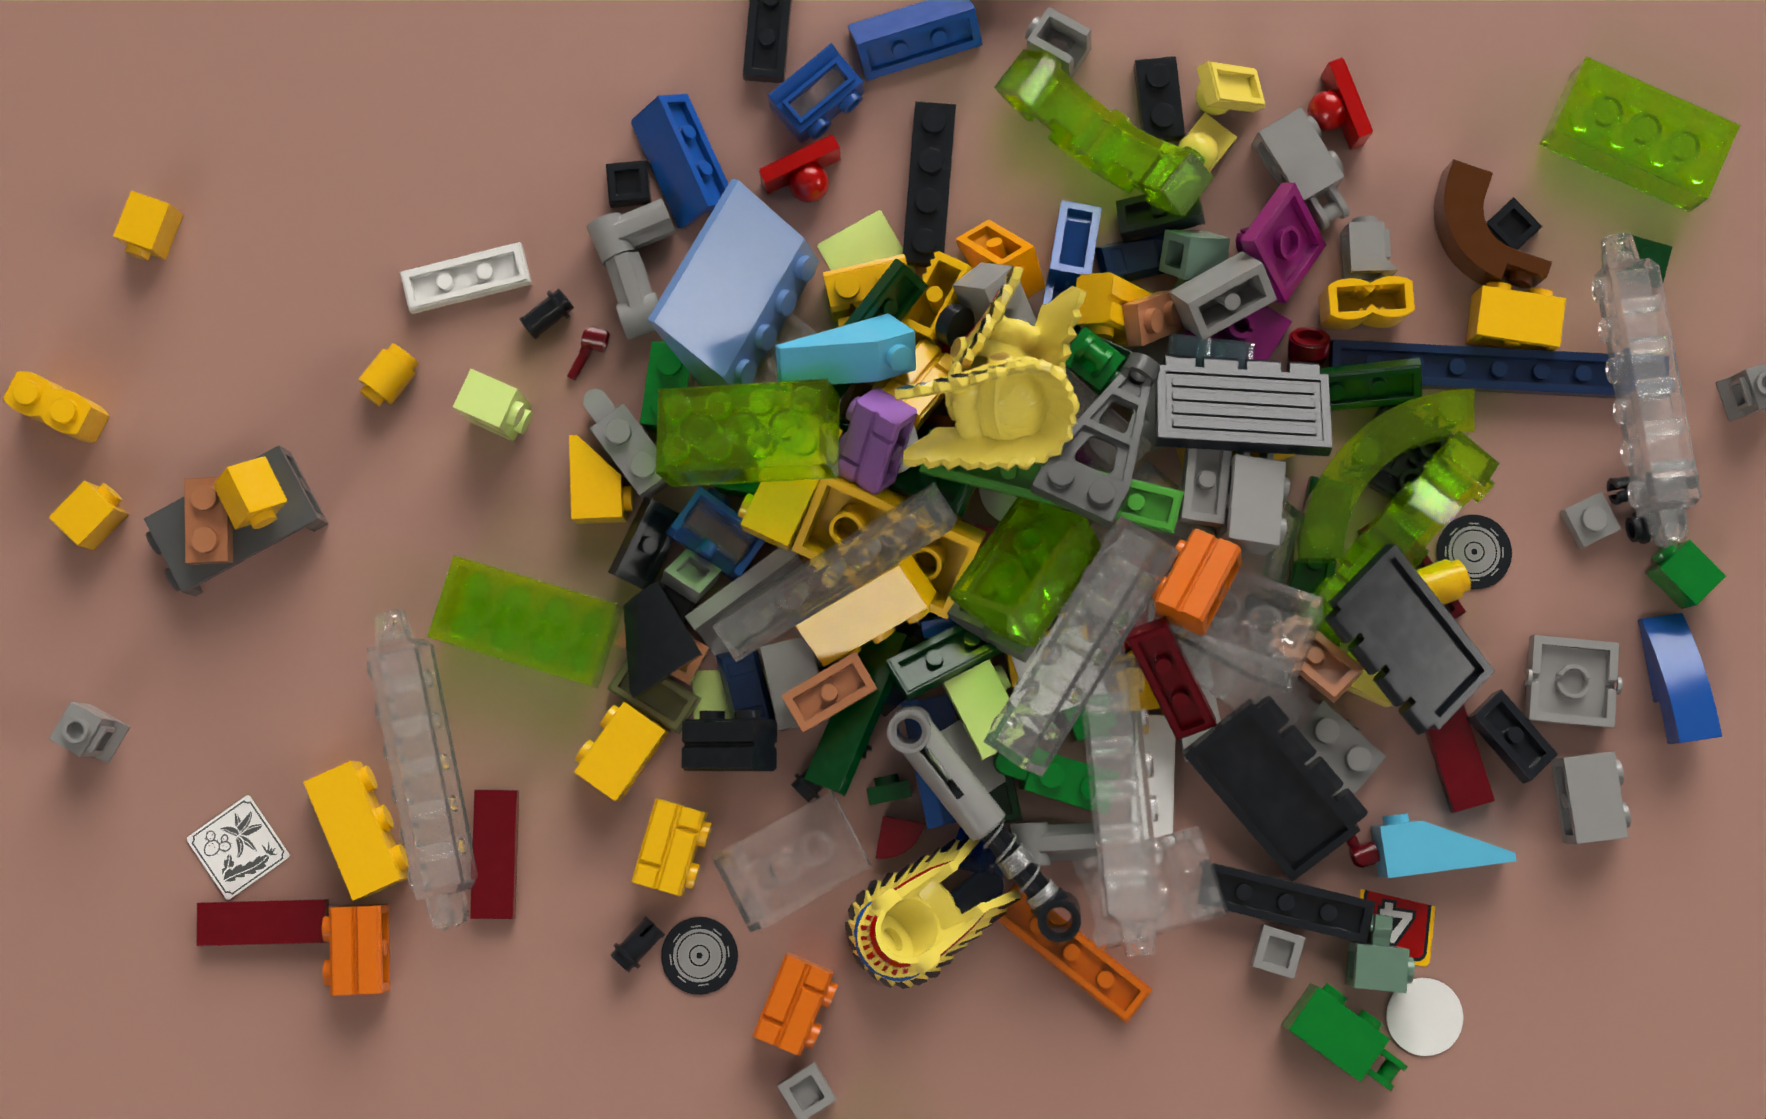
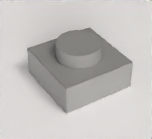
M1603 492L1560 511L1579 549L1621 530Z
M687 548L664 570L661 582L696 604L718 582L722 570Z
M1261 924L1250 966L1294 979L1306 937Z
M815 1061L777 1085L797 1119H808L837 1100L835 1093Z

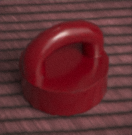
M1300 327L1291 331L1287 347L1288 361L1319 363L1321 365L1327 359L1330 352V336L1324 330L1315 327Z

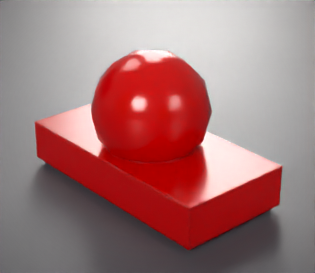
M1341 57L1328 62L1321 74L1326 90L1313 96L1307 110L1308 116H1312L1316 120L1322 131H1333L1341 126L1349 149L1353 150L1364 146L1373 133V129L1345 59Z
M834 135L820 139L760 168V180L767 195L789 185L793 196L802 202L810 203L821 199L829 187L828 174L823 168L841 160L840 147Z

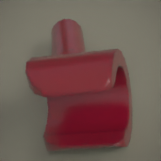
M589 327L584 330L581 338L580 353L569 370L567 377L576 381L587 359L590 357L591 350L605 352L610 338L608 331L596 327Z
M1354 835L1346 842L1349 846L1351 861L1355 866L1364 868L1380 861L1379 852L1372 840L1360 844L1357 836Z

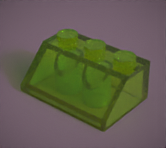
M1017 497L948 595L951 600L999 636L1035 648L1103 547L1086 517Z

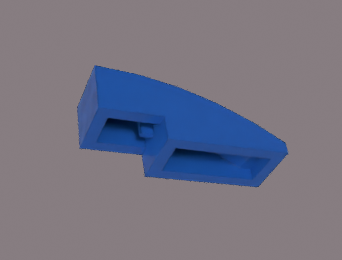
M1061 200L1042 305L1049 303L1071 286L1076 287L1077 277L1081 274H1091L1102 207ZM1076 324L1073 329L1078 336L1081 326Z
M1683 613L1639 619L1653 702H1660L1667 743L1676 744L1723 737L1703 661Z

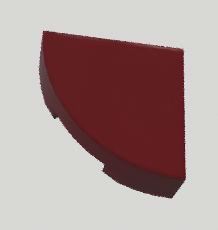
M883 816L875 858L888 859L907 852L918 841L925 823Z

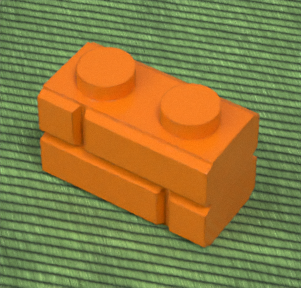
M1195 528L1192 530L1187 541L1180 539L1176 544L1171 557V563L1174 566L1168 577L1161 575L1158 578L1152 592V599L1155 600L1156 613L1159 618L1166 616L1169 623L1176 626L1180 625L1190 632L1205 636L1243 563L1242 551L1237 544L1222 538L1217 539L1214 535Z
M389 904L349 905L329 908V916H324L322 921V937L324 942H330V959L324 961L322 974L324 985L330 986V996L380 994L390 991Z
M787 952L752 1036L798 1056H801L804 1046L813 1049L822 1027L821 1024L814 1022L820 1006L829 1009L838 987L837 983L831 981L834 971Z

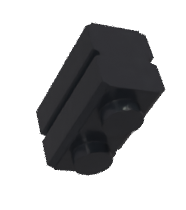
M735 710V719H725V711H700L699 719H685L682 722V742L684 747L682 748L681 768L684 771H774L777 768V748H775V743H777V722L774 719H760V710Z

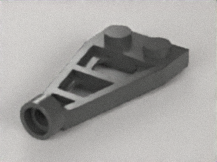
M1131 353L1121 373L1077 420V423L1072 428L1073 439L1064 443L1061 455L1049 457L1047 463L1042 465L1031 486V493L1107 528H1111L1129 493L1150 387L1154 384L1160 372V366L1154 359L1142 353ZM1112 403L1132 410V417L1124 434L1099 423V420ZM1097 438L1115 446L1117 452L1115 464L1109 474L1099 472L1075 460L1076 453L1089 439Z

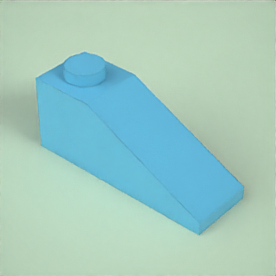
M889 313L775 345L778 385L782 388L876 382L916 370L915 331Z
M1408 813L1382 816V825L1371 826L1372 839L1380 856V861L1376 863L1378 877L1382 878L1403 877L1517 861L1515 852L1425 821H1409Z

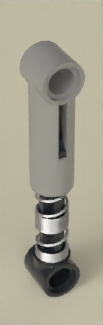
M905 705L899 708L892 716L887 728V736L891 745L896 750L902 752L972 841L982 839L985 843L983 848H989L997 858L995 863L1003 871V874L1007 876V879H1014L1021 888L1019 893L1024 892L1028 897L1026 902L1030 905V911L1038 920V928L1042 935L1056 943L1066 942L1074 938L1081 926L1080 905L1077 899L1071 893L1064 891L1061 887H1057L1051 878H1045L1040 872V864L1032 862L1034 856L1025 848L1024 843H1017L1016 834L1009 833L1004 827L1005 820L1003 818L1006 814L933 724L929 713L917 705ZM910 718L916 720L922 728L920 737L908 739L901 735L899 723L902 720ZM925 746L936 758V760L947 772V774L951 777L950 780L946 777V775L942 772V770L938 767V765L934 762L931 756L924 749ZM1056 907H1062L1070 912L1071 919L1065 924L1057 925L1048 919L1047 914Z

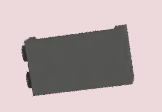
M278 445L256 457H266L287 502L276 514L277 519L265 527L253 529L249 525L236 530L233 527V563L200 565L185 563L184 497L144 518L150 530L146 532V538L158 555L162 553L168 565V568L165 569L166 577L176 591L181 590L183 593L197 596L203 593L199 586L202 583L303 528L315 532L329 524L290 451Z

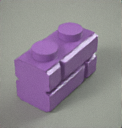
M874 388L862 397L857 396L854 398L846 411V419L850 421L848 430L841 436L835 448V453L839 455L836 474L850 482H857V486L872 495H878L893 484L903 459V451L906 449L913 428L917 409L902 400H895L893 395L880 388Z

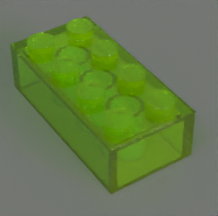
M1586 56L1571 72L1539 145L1690 213L1709 198L1741 125Z
M828 379L658 389L656 474L671 487L839 478L840 395Z
M453 555L427 637L598 689L623 608L613 602Z

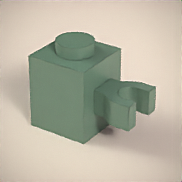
M1165 229L1159 271L1178 277L1177 282L1173 286L1174 289L1227 260L1230 238L1206 230Z
M1373 914L1367 944L1348 941L1345 985L1358 989L1407 993V983L1411 984L1414 979L1415 963L1413 957H1409L1410 949L1390 946L1393 927L1392 916Z

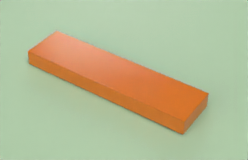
M1015 882L1008 892L1012 890H1018L1019 892L1021 888ZM1024 892L1019 893L1022 899L1008 906L1006 914L997 921L1127 1024L1153 989L1080 931L1074 938L1066 942L1056 943L1048 940L1042 935L1038 928V920L1030 911L1031 907L1026 902L1028 897ZM1050 910L1047 914L1048 919L1054 924L1062 925L1067 923L1054 910Z

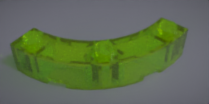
M1023 49L994 86L997 92L1027 121L1032 122L1037 118L1052 131L1048 139L1087 169L1128 194L1136 188L1147 195L1145 199L1150 205L1184 217L1214 179L1213 175L1203 165L1205 163L1204 157L1191 147L1181 148L1135 127L1132 121L1119 110H1109L1073 81L1061 69V62L1052 53L1046 50L1038 52Z
M1474 389L1448 390L1409 400L1384 412L1354 434L1331 458L1313 485L1299 519L1295 539L1294 562L1337 563L1342 560L1347 526L1352 511L1370 480L1388 462L1411 449L1433 442L1465 439L1475 431Z
M1459 430L1424 465L1425 469L1413 483L1408 481L1373 519L1340 558L1339 562L1341 565L1329 578L1326 577L1298 614L1339 647L1342 641L1324 620L1333 609L1328 602L1385 544H1395L1410 564L1416 568L1429 552L1425 546L1472 498L1479 502L1492 489L1495 482L1490 478L1500 463Z

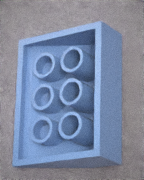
M731 179L647 320L700 386L741 399L748 385L753 382L756 371L768 350L774 346L777 335L787 317L794 311L802 291L808 281L813 278L820 261L803 236L739 180Z

